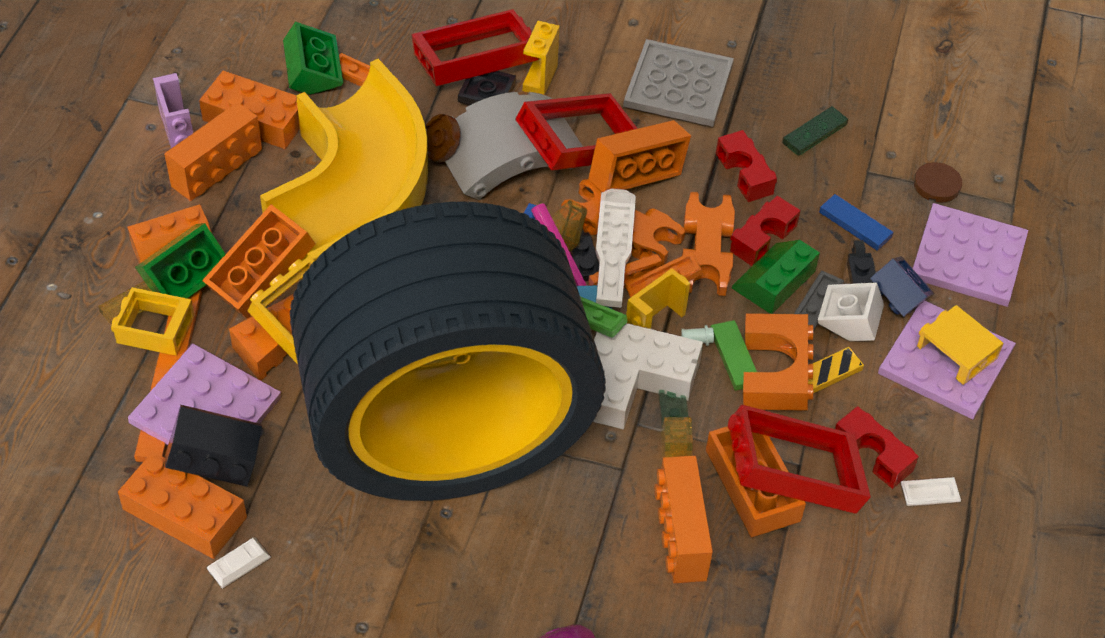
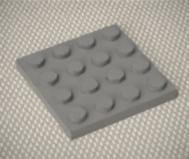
M646 39L624 98L623 107L713 127L734 58Z

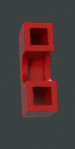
M744 130L718 137L715 154L725 169L743 168L739 172L737 187L747 202L773 195L777 176L768 167L764 156L759 154L753 140L748 138Z
M777 195L772 201H767L756 215H751L741 229L737 228L732 233L730 252L750 266H753L769 250L771 237L767 234H774L783 240L797 227L801 210Z
M857 406L836 423V430L855 434L858 450L870 448L879 454L872 472L892 489L914 471L919 458L914 450L903 444L890 430L885 429L874 420L871 414L863 411L860 407Z

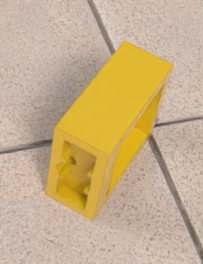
M132 287L128 296L122 300L121 311L118 317H114L111 330L114 332L116 343L176 356L195 316L191 299ZM139 310L173 316L165 334L131 328Z

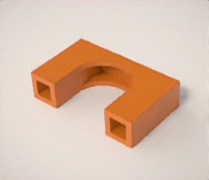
M746 314L745 345L747 350L780 351L790 356L794 363L789 368L779 372H744L743 405L761 410L808 411V400H813V384H808V380H813V364H808V360H813V344H808V340H813V325H808V314Z

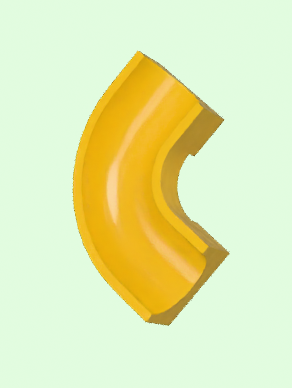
M379 59L370 62L368 76L361 88L352 97L339 105L320 108L316 106L305 92L296 95L301 137L322 161L310 172L260 195L262 213L272 204L307 231L316 243L301 261L309 255L315 261L336 241L370 221L396 211L422 205L428 182L425 123L413 97Z

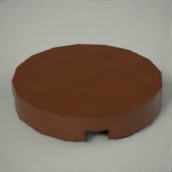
M438 114L432 117L425 127L427 129V156L433 161L444 162L452 157L459 145L460 127L457 120L452 116Z
M938 162L926 163L919 167L915 173L914 187L927 200L931 198L939 203L950 202L959 195L962 188V178L958 171L947 164Z

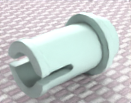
M705 325L704 328L681 330L682 337L702 341L706 346H709V343H714L713 327L708 328Z

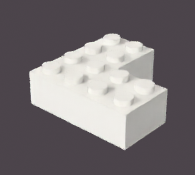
M627 323L613 338L599 332L596 333L594 341L605 372L606 391L604 393V400L601 403L602 406L593 422L624 429L637 388L686 401L689 400L701 361L702 341Z

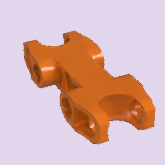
M584 179L579 183L578 193L588 202L579 203L571 199L564 200L561 204V214L570 222L581 220L583 231L596 235L598 233L602 191L589 179ZM586 187L590 188L593 193L589 192ZM649 209L645 214L635 210L631 256L641 259L642 257L655 255L652 252L654 251L659 254L662 260L661 265H664L667 262L668 251L658 242L667 241L676 245L681 244L685 237L684 228L659 210ZM668 229L674 230V231L677 233V235H675L674 233H672V232L669 231Z
M691 192L685 208L683 228L685 233L695 234L694 249L683 248L682 256L693 251L703 275L688 281L690 283L689 293H692L693 283L696 280L706 278L712 280L717 285L718 295L726 296L733 268V253L721 252V237H731L734 230L735 210L731 195H723L721 205L709 208L699 202L698 192Z

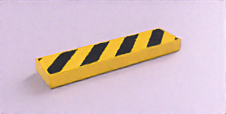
M847 347L813 363V380H808V384H813V393L862 371L864 364L850 347Z

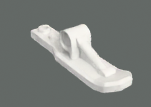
M609 189L601 193L596 255L599 260L596 303L619 308L622 307L625 265L631 257L636 200L635 195L622 189Z

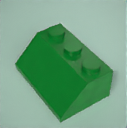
M295 21L283 39L289 88L311 95L342 86L343 78L336 35Z
M205 223L195 224L135 266V269L153 292L187 299L206 285L202 280L226 253Z
M801 240L776 243L732 285V289L768 313L773 314L816 272L820 252Z

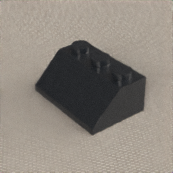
M180 404L165 454V468L248 487L256 461L262 424Z

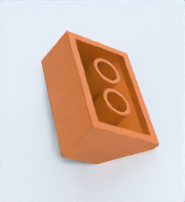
M201 205L192 206L128 226L131 245L139 264L195 224L205 223L211 231Z

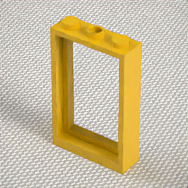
M310 255L303 261L300 259L296 260L288 268L290 272L285 276H282V274L276 276L269 283L271 287L265 292L262 289L256 292L250 298L252 303L248 309V312L297 364L293 336L266 307L303 278V274L314 262Z

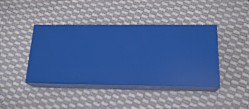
M836 194L820 207L819 213L860 240H863L877 251L892 238L893 231Z

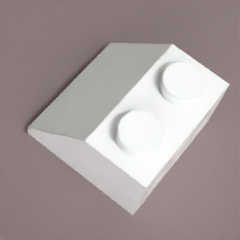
M878 284L828 285L818 317V323L849 341L875 340L884 307Z

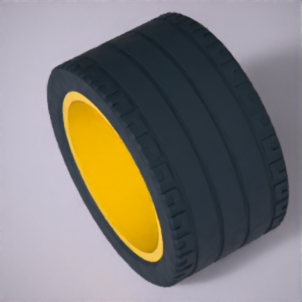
M463 201L420 205L387 214L358 227L328 247L303 274V279L299 281L297 289L294 291V300L291 301L290 325L315 451L319 460L322 461V465L329 470L330 474L346 485L362 492L388 499L432 501L469 496L507 485L541 469L566 452L590 427L602 406L601 403L604 400V393L606 391L605 372L566 252L562 248L559 239H556L555 234L548 231L545 225L517 210L500 205Z

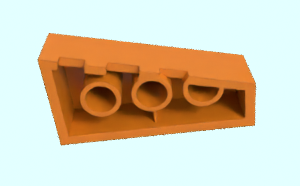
M293 294L267 308L291 335L290 305L291 301L294 300ZM253 316L229 329L232 348L260 381L267 376V372L273 366L277 367L283 362V357L287 355L284 349Z

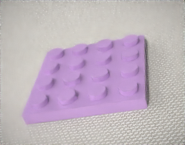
M933 203L913 269L925 283L1008 307L1028 230Z
M924 301L916 308L881 364L878 374L970 419H974L1016 343L991 332L1004 343L998 359L963 385L956 379L960 366L931 342L921 350L917 347L921 328L926 323H933L939 314L944 311V309Z
M192 344L128 416V422L168 445L180 404L260 424L280 400L281 392Z

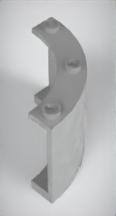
M517 92L504 93L483 99L466 107L467 111L455 118L460 127L459 145L452 157L445 162L464 194L480 200L490 190L510 177L527 170L549 167L515 118L524 102L552 99L551 97L534 92H529L528 95H519ZM565 118L546 120L567 149L583 147Z

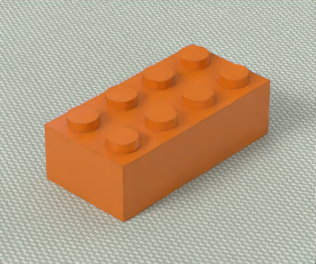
M226 71L220 73L199 100L202 120L210 122L239 102L258 116L261 141L283 149L288 147L300 130L296 95Z
M237 102L164 153L171 187L189 201H192L215 183L221 181L230 172L239 168L248 159L257 155L262 150L258 116Z
M672 120L597 138L588 179L599 190L604 192L609 189L625 190L679 176L682 173L691 135L677 122Z
M271 204L202 281L217 296L248 319L252 316L248 312L252 303L250 298L260 289L265 292L270 288L269 283L279 274L285 276L290 272L288 268L296 260H302L316 243L307 231Z
M728 426L709 432L706 452L751 538L801 522L806 506L805 501L741 486L739 475L736 471V460L732 450V439ZM752 432L758 465L788 472L770 437Z
M153 451L118 491L123 510L212 559L218 555L247 518L243 499L198 475L165 468V458Z
M696 456L663 457L661 469H657L658 484H655L654 490L655 499L661 502V507L658 508L659 524H664L665 531H662L663 548H668L669 554L665 559L667 573H672L673 583L707 581L713 551Z

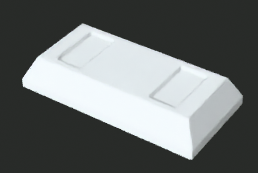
M954 477L901 481L907 506L961 502Z
M253 537L210 564L207 570L223 589L271 557L257 539Z

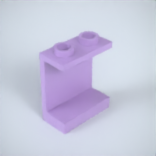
M177 73L153 78L159 112L171 148L193 134L189 110L183 107Z

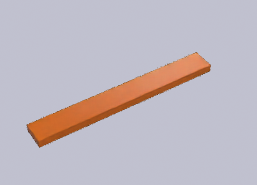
M201 289L187 298L192 301L195 316L177 355L159 353L151 390L190 347L202 296ZM168 316L165 332L173 316ZM141 430L134 455L135 461L144 462L152 451L164 457L167 444Z

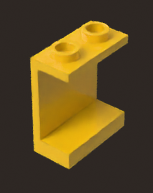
M537 21L523 54L537 57L539 60L533 61L523 82L522 91L545 95L558 67L559 25Z
M671 268L628 299L626 311L627 324L651 329L653 316L667 306L680 317H684L686 315L690 283L686 277Z
M955 305L949 311H942L933 323H926L921 328L917 347L921 350L928 343H933L960 366L956 379L964 385L998 359L1004 343Z

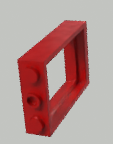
M514 9L412 34L414 55L435 86L539 60L537 57L523 54L532 31L530 27L525 25L523 18L518 16ZM508 32H513L520 41L519 43L441 62L434 52Z
M611 93L526 101L515 118L551 170L590 166L596 145L567 149L548 124L547 119L600 114L615 134L638 129Z
M742 404L730 416L728 429L731 434L736 471L738 472L741 486L855 514L871 498L855 434ZM752 432L833 453L840 485L758 465Z

